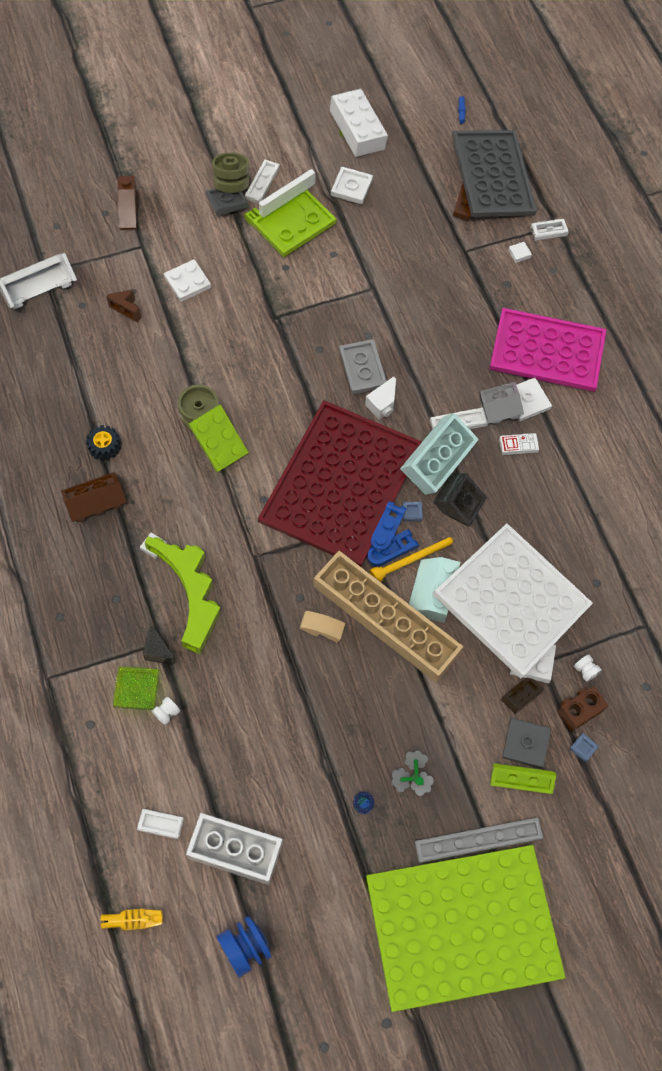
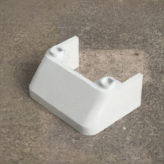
M61 253L0 278V292L8 307L16 309L23 306L22 302L55 287L61 286L62 289L72 285L71 281H76L77 279L66 254Z

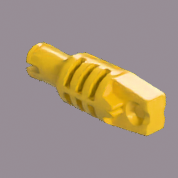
M143 908L123 910L120 914H102L101 921L108 922L101 923V929L121 927L123 930H138L163 924V911Z

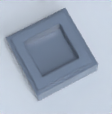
M403 502V506L407 508L403 522H422V502Z
M582 733L569 750L586 763L599 746Z

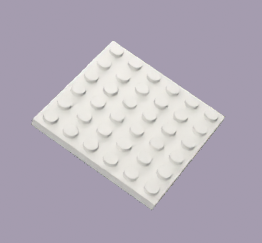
M505 524L432 594L520 679L593 604L508 524Z

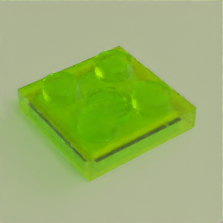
M118 666L113 707L153 710L156 703L159 669Z

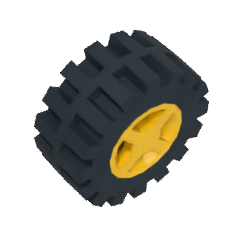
M100 425V428L96 426L94 431L91 429L89 431L90 434L86 436V444L90 455L94 456L96 460L100 458V461H104V459L108 461L110 457L115 458V454H119V449H121L118 432L108 425L106 427Z

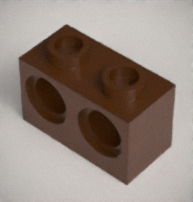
M595 686L589 689L584 687L576 693L577 697L574 699L569 697L560 703L561 708L558 710V713L572 732L604 712L609 706ZM587 698L594 702L593 706L587 704ZM569 709H575L578 716H573Z

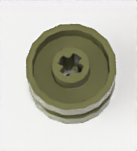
M228 152L214 157L212 160L213 184L217 190L226 193H237L248 188L250 184L249 161L245 155Z
M200 384L192 385L180 394L178 399L180 419L187 429L191 431L188 423L219 405L218 396L215 391L208 386Z

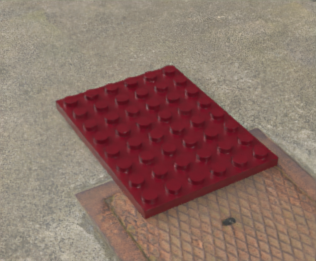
M323 400L260 513L258 522L333 556L338 551H341L362 567L368 551L371 549L372 535L385 511L387 503L389 501L395 502L407 478V475L400 468L422 441Z

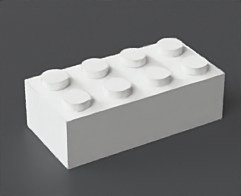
M362 89L333 95L331 97L330 112L355 157L385 150L388 135Z
M200 813L186 856L189 860L270 885L283 840Z

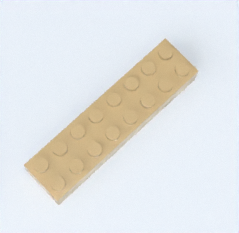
M338 551L314 577V587L435 683L440 680L460 656L464 646L341 551Z

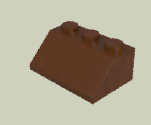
M115 472L61 490L72 522L83 521L87 516L93 514L100 515L109 508L116 509L123 506V503H126Z

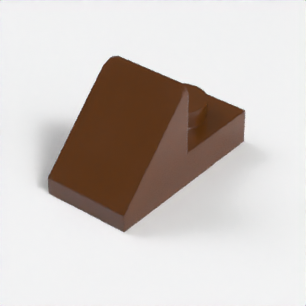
M133 290L111 293L106 296L110 308L135 322L141 319L139 307L133 303L135 301Z

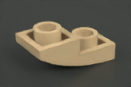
M305 611L299 629L317 637L320 634L338 642L341 639L345 623L320 613Z

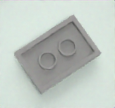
M374 339L339 346V352L352 395L373 391L387 382Z

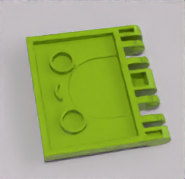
M305 190L265 217L259 214L257 208H253L252 212L248 211L244 214L245 220L250 225H253L283 257L337 222V219L308 190Z

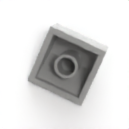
M515 382L480 391L488 424H497L508 418L516 419L524 414L520 394Z

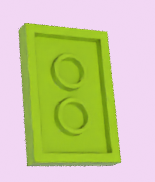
M221 404L188 423L216 472L249 453Z

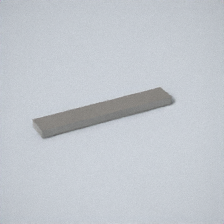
M537 817L418 840L414 843L420 864L543 839V834Z

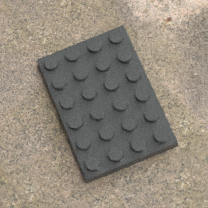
M453 131L452 139L471 217L535 215L537 210L516 131Z

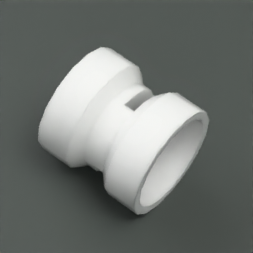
M589 654L574 665L577 671H582V678L586 682L592 680L602 671L598 665L593 664V658Z
M169 697L162 700L160 707L156 706L152 710L155 717L165 726L170 722V717L176 716L180 712L178 706Z

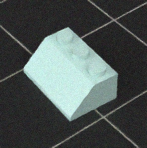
M443 557L421 560L409 605L427 619L445 623L448 609L432 594L459 569L460 562Z

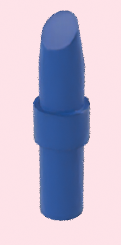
M464 96L459 97L458 114L460 124L465 122L466 107Z

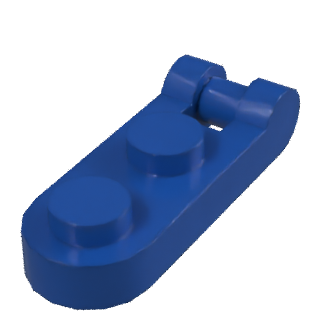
M392 501L387 503L385 511L371 538V547L375 551L384 552L389 548L406 513V507L396 506ZM391 512L396 513V514H397L396 518L390 516V513H391Z
M408 529L395 535L386 551L377 552L371 548L368 551L367 560L370 565L379 567L409 551L416 550L420 545L417 540L412 538L413 534Z

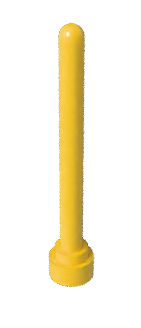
M448 537L383 568L376 566L369 570V574L381 582L387 574L453 544V539Z

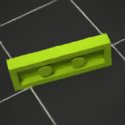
M493 763L490 786L553 794L556 772Z

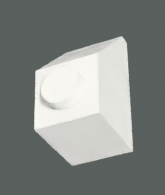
M392 377L366 396L365 406L379 420L384 416L388 417L393 412L396 386L395 377Z

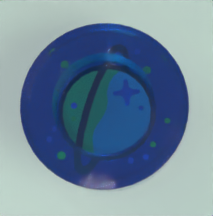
M360 792L354 797L353 807L358 813L367 814L374 807V798L368 792Z

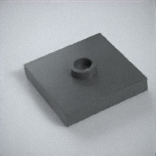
M216 188L205 191L206 197L216 216L248 208V201L242 191L226 193Z
M511 718L502 758L543 769L551 728Z

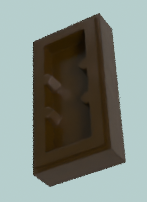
M525 678L506 693L501 701L516 714L539 696L544 689L534 679Z

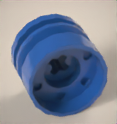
M249 916L244 918L248 926L246 930L243 929L240 922L236 923L238 935L235 936L228 928L216 936L239 978L252 971L249 962L251 958L257 964H262L258 956L259 953L262 952L267 960L272 958L269 944L264 934Z

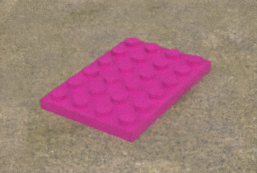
M502 308L489 370L527 378H536L541 381L595 392L606 329Z

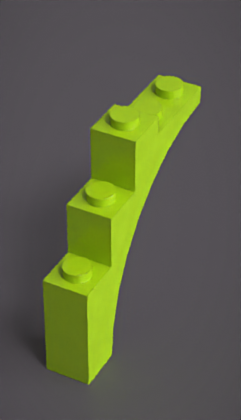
M148 536L145 541L146 549L156 554L174 570L187 593L189 616L187 627L181 640L182 647L201 655L221 614L220 607L216 602L206 601L213 587L211 577L202 572L198 573L205 560V552L195 545H186L183 551L177 545H168L158 537L152 538Z

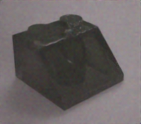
M451 473L433 503L444 515L470 527L487 497L467 473Z

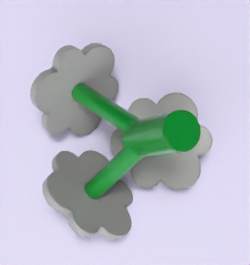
M421 751L406 753L404 763L409 765L411 770H414V774L410 777V774L405 772L404 768H399V770L392 772V785L396 787L398 792L408 789L409 781L413 782L411 789L415 790L418 796H423L425 792H431V786L434 783L433 777L428 776L426 772L419 774V768H424L425 763L428 761L427 755L422 754Z

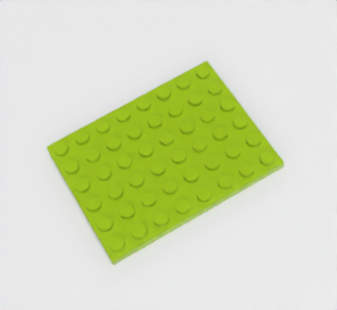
M533 845L366 875L391 1012L566 978Z

